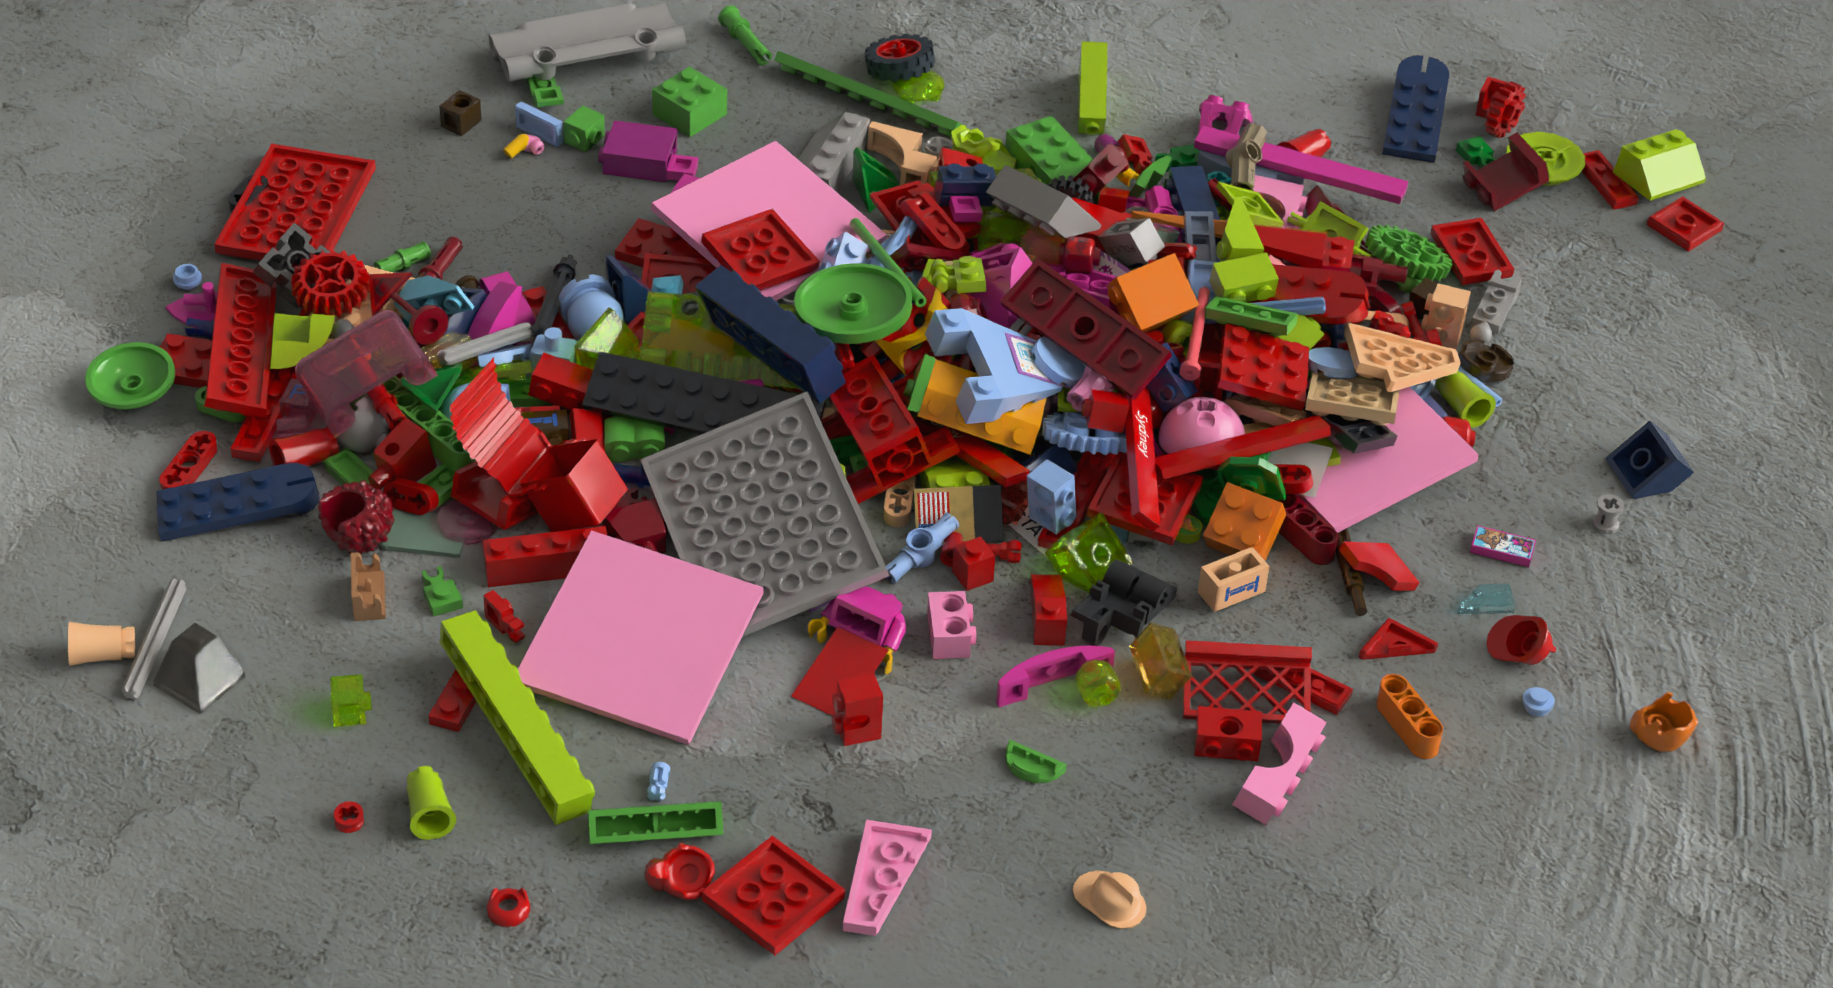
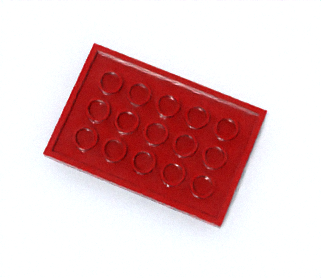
M271 143L214 244L215 253L261 261L272 247L275 249L279 239L293 223L297 224L312 237L309 244L316 250L322 245L331 252L335 248L376 170L375 160ZM261 175L268 179L267 187L250 204L245 206L256 185H263L261 183L262 179H260Z

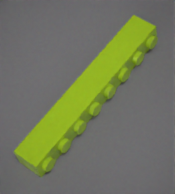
M476 610L441 621L439 643L554 824L558 825L588 814V810H591L592 800L595 797L592 782L589 779H585L580 772L577 759L574 756H570L567 752L562 736L558 732H554L547 713L544 710H540L536 704L532 690L529 687H525L521 681L517 667L511 665L506 658L504 647L493 638L487 621H482Z

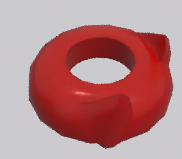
M494 888L491 891L486 910L489 919L496 925L513 927L527 919L531 907L525 889L505 888L498 890ZM506 899H512L518 903L516 908L509 911L501 909L499 904Z

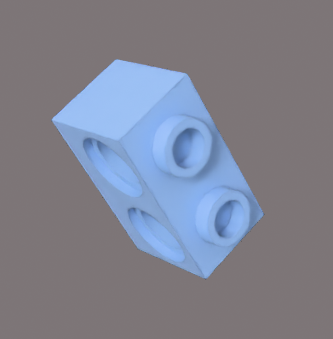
M1046 459L1027 475L1029 518L1054 534H1058L1062 529L1070 526L1076 518L1074 475Z

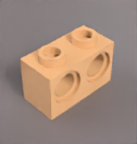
M1437 283L1434 294L1429 293L1427 296L1425 310H1429V314H1425L1421 324L1423 331L1436 328L1442 346L1456 350L1462 335L1471 292Z

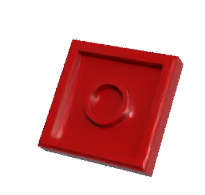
M1682 196L1648 217L1646 225L1689 252L1721 232L1724 222Z

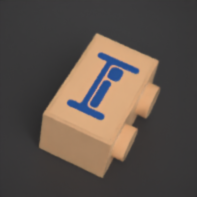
M1253 547L1202 566L1197 593L1214 612L1264 593L1269 565Z

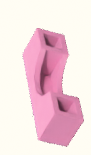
M1293 702L1271 739V742L1281 755L1283 765L1275 768L1255 765L1232 805L1264 825L1267 824L1272 814L1279 817L1288 800L1283 798L1284 794L1287 793L1291 796L1301 780L1295 775L1298 771L1302 774L1305 773L1313 759L1308 753L1310 750L1316 753L1321 746L1325 736L1320 733L1327 722Z

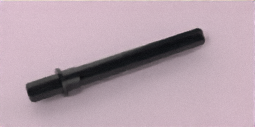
M568 254V257H562L560 263L554 267L553 280L532 328V333L536 337L540 334L544 335L548 328H552L560 308L558 296L562 289L570 281L574 280L576 276L575 268L577 261L573 260V255Z

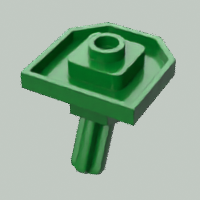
M1272 451L1252 457H1229L1219 465L1218 475L1223 490L1228 482L1273 500L1285 501L1286 491L1278 467L1268 462Z

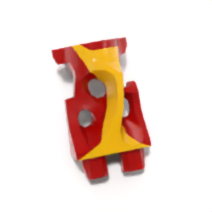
M922 277L916 285L927 300L925 306L918 307L915 303H912L911 315L900 329L884 338L862 343L858 348L866 358L872 355L876 357L880 352L886 356L887 359L880 366L889 380L896 377L899 373L905 376L908 375L919 360L931 350L925 332L934 311L952 309L948 299L925 277ZM918 313H922L925 318L924 324L921 327H916L913 324L914 317ZM922 342V345L918 348V350H911V347L918 345Z

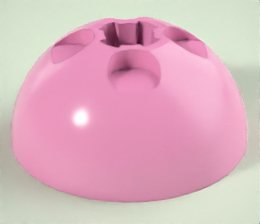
M1195 397L1177 404L1168 412L1161 424L1158 441L1162 449L1170 454L1245 434V429L1237 413L1224 402L1214 398Z

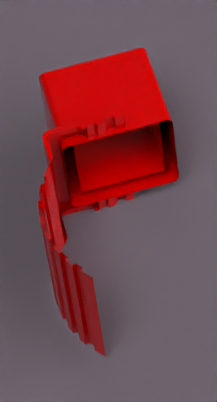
M493 357L450 405V412H452L450 418L454 423L452 427L457 432V438L462 442V447L469 452V456L475 459L481 468L486 469L487 473L496 478L506 495L517 497L527 494L551 532L599 525L628 490L622 478L597 439L587 441L585 439H580V441L571 439L570 441L564 440L563 444L551 445L543 431L532 425L527 418L524 419L521 413L513 408L511 401L507 400L505 392L501 390L500 382L497 381L498 375L495 372L496 363H494Z

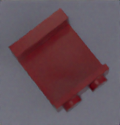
M1517 132L1508 137L1510 152L1478 170L1468 161L1463 162L1465 174L1462 175L1464 183L1469 189L1473 188L1477 192L1479 200L1484 205L1488 204L1494 212L1549 181L1546 162Z

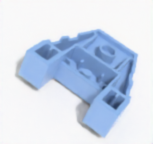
M962 308L935 310L925 332L934 355L944 356L968 353L979 377L965 378L956 399V404L966 424L993 422L1008 411H1018L1026 403L1031 401L1036 403L1062 391L1063 386L1018 373L1005 333L1035 342L1036 340Z

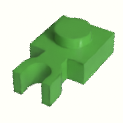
M441 566L436 567V577H429L426 570L421 571L422 581L425 585L423 587V595L433 617L463 608L462 598L453 579L444 581V573Z

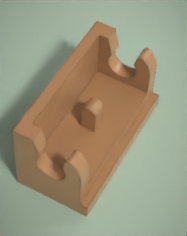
M359 552L351 553V597L354 621L386 619L384 570H381L380 558L377 554L372 555V564L365 565L362 563V557Z

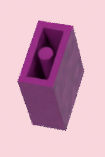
M614 120L611 130L606 131L605 146L600 147L598 161L602 163L603 174L666 183V170L671 155L677 152V128Z

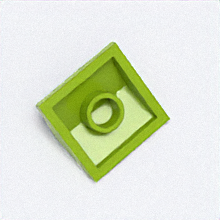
M1221 182L1217 183L1216 187L1232 207L1236 196L1242 197L1253 224L1277 227L1284 225V222L1259 192Z

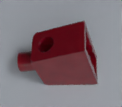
M656 498L612 509L602 521V525L606 526L607 536L661 554L666 552V530Z

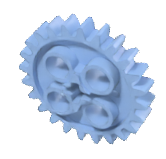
M1055 412L1054 415H1047V418L1043 420L1042 436H1044L1045 440H1050L1049 443H1058V447H1065L1068 450H1076L1080 453L1090 451L1092 454L1101 452L1104 455H1107V453L1118 454L1119 451L1127 453L1125 427L1123 433L1091 428L1090 437V428H1088L1086 418L1082 416V413L1063 412L1060 414Z

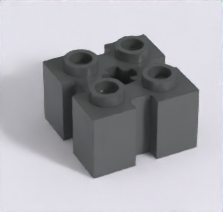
M293 223L279 239L275 249L272 247L258 263L253 273L270 287L276 282L283 288L280 295L298 309L299 306L292 295L291 278L295 270L291 265L295 262L300 266L301 259L309 260L310 253L319 255L321 249L325 253L330 252L322 245L316 250L309 244L312 237L297 224ZM312 283L309 287L313 288L315 284Z

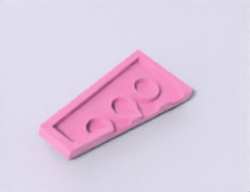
M866 820L843 920V931L872 936L878 934L929 843L931 829Z

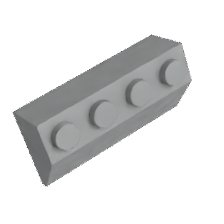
M842 113L819 127L798 160L837 192L853 169V150L858 147L865 151L867 148L870 119L857 114Z
M1007 165L1002 168L986 191L994 198L992 204L1005 213L1008 211L1019 220L1023 218L1024 221L1034 228L1039 226L1041 230L1050 236L1056 233L1064 238L1099 230L1102 226L1068 195Z

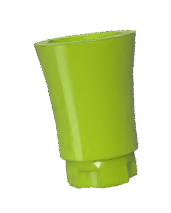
M1457 371V373L1436 379L1435 386L1440 395L1449 403L1459 418L1470 422L1471 428L1482 425L1493 414L1496 406L1494 397L1480 389L1465 374Z
M420 766L415 771L409 772L406 791L410 807L411 832L416 837L425 840L441 838L447 835L455 827L456 815L448 802L438 773L429 766Z

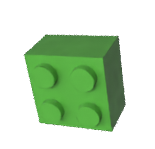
M687 67L652 89V115L677 128V130L685 135L692 137L727 115V89L693 68Z

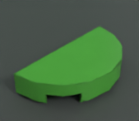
M1009 739L1005 752L1006 765L1012 774L1018 778L1032 783H1048L1058 779L1066 772L1067 764Z

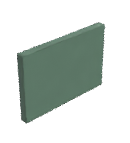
M393 508L392 514L395 521L391 531L387 534V542H382L381 544L382 550L460 558L471 522L470 516L434 512L417 515Z

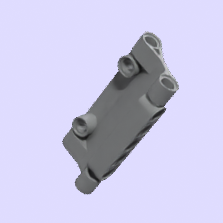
M665 3L636 8L633 4H623L525 22L518 25L515 30L490 34L489 45L492 56L494 58L499 57L506 79L509 82L531 78L532 75L540 80H549L555 76L556 66L631 52L640 61H651L655 58L658 51L665 53L686 49V37L682 26L677 25L672 19Z

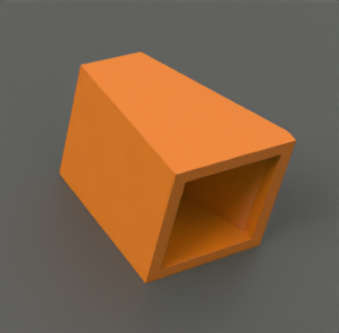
M1175 253L1118 276L1106 285L1109 299L1116 305L1120 316L1144 333L1165 326L1173 320H1179L1199 306Z

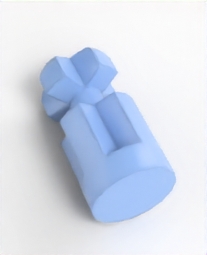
M655 762L651 765L650 784L647 789V797L651 801L657 800L660 802L665 798L670 766L664 762Z

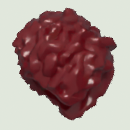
M365 479L359 483H345L342 486L334 487L328 493H323L318 504L320 512L318 518L321 520L322 528L333 542L338 541L339 550H347L350 555L356 552L360 554L363 552L368 553L369 551L373 552L379 543L387 542V534L391 531L395 521L392 514V502L387 497V494H383L380 489L367 484Z

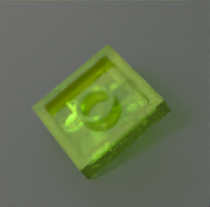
M525 358L496 365L495 372L498 375L497 378L505 377L506 380L517 381L526 379V373H532L533 370L531 361ZM479 365L466 367L468 379L473 381L484 367Z

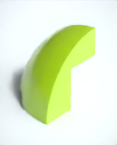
M275 314L270 369L293 367L313 357L327 341L332 331L335 316L311 314L308 317Z

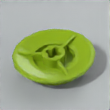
M1531 132L1520 135L1547 164L1549 181L1543 185H1557L1578 176L1584 169L1585 156L1579 146L1569 139L1546 132ZM1509 144L1506 148V154L1510 152Z

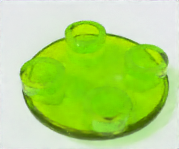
M932 70L928 73H922V76L917 78L910 77V80L903 81V79H898V81H893V88L901 96V99L912 104L916 101H939L942 98V92L945 87L943 78Z

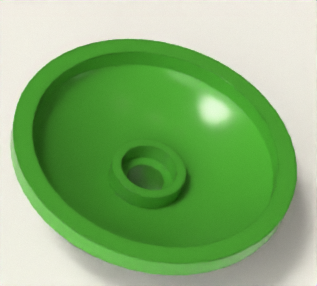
M143 342L124 343L105 350L90 363L86 371L85 383L90 396L98 403L115 409H136L155 402L170 389L175 379V367L171 356L164 349L156 345Z

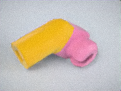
M520 134L503 148V151L510 159H513L521 151L533 152V154L538 155L543 152L544 143L537 136Z

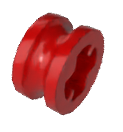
M346 801L340 803L335 808L334 825L340 832L353 833L362 828L364 812L361 805L353 801ZM355 815V819L348 818L346 821L343 820V816L350 817Z

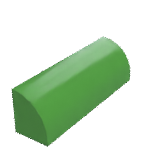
M721 801L588 810L590 844L724 835Z

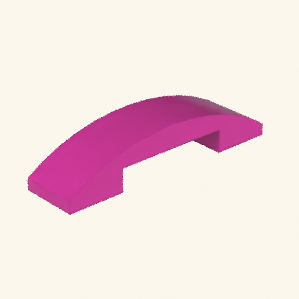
M1074 646L1048 651L1029 658L1009 670L998 681L996 704L998 707L1026 700L1028 698V688L1078 673L1084 682L1112 674L1115 651L1111 647Z

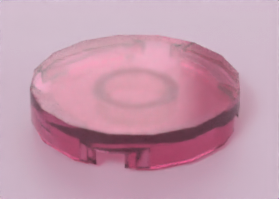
M456 499L450 500L449 505L445 508L443 505L439 509L437 516L439 530L446 538L455 542H462L464 545L481 543V540L491 538L497 531V525Z

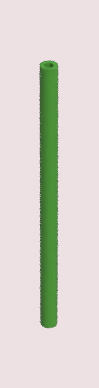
M858 218L852 219L850 227L868 245V248L885 268L897 273L908 283L912 293V301L918 307L925 306L927 300L862 222Z

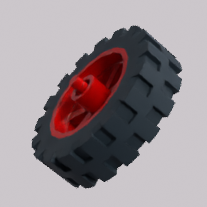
M902 34V36L891 35L890 38L878 39V42H872L870 47L865 49L867 73L872 78H880L882 81L887 79L891 81L903 79L904 81L910 80V77H920L922 73H928L930 68H933L935 65L933 43L927 37H920L917 34L909 36V34Z

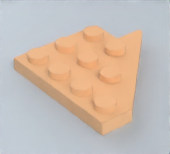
M1352 323L1347 324L1344 332L1355 372L1368 379L1374 377L1383 379L1386 390L1389 392L1457 373L1461 363L1455 349Z

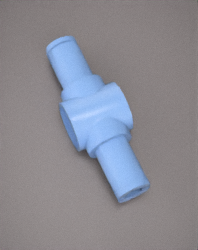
M946 512L930 528H916L910 531L906 538V545L899 551L900 554L886 565L889 574L886 579H890L895 584L910 569L931 565L935 560V551L942 546V541L959 528L958 520Z

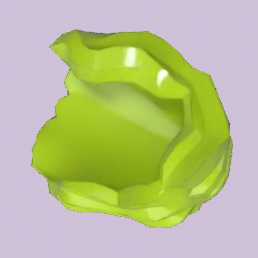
M961 125L951 132L952 150L982 158L983 164L993 167L996 175L997 171H1001L1005 165L1016 169L1017 159L1010 155L1002 140L992 137L984 138L983 132L975 128L970 131L965 125Z

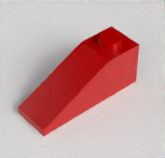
M1031 574L1033 644L1065 646L1067 607L1061 575Z

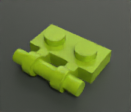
M965 256L959 260H953V265H946L941 259H936L931 266L933 286L940 292L957 289V294L986 291V280L981 258Z

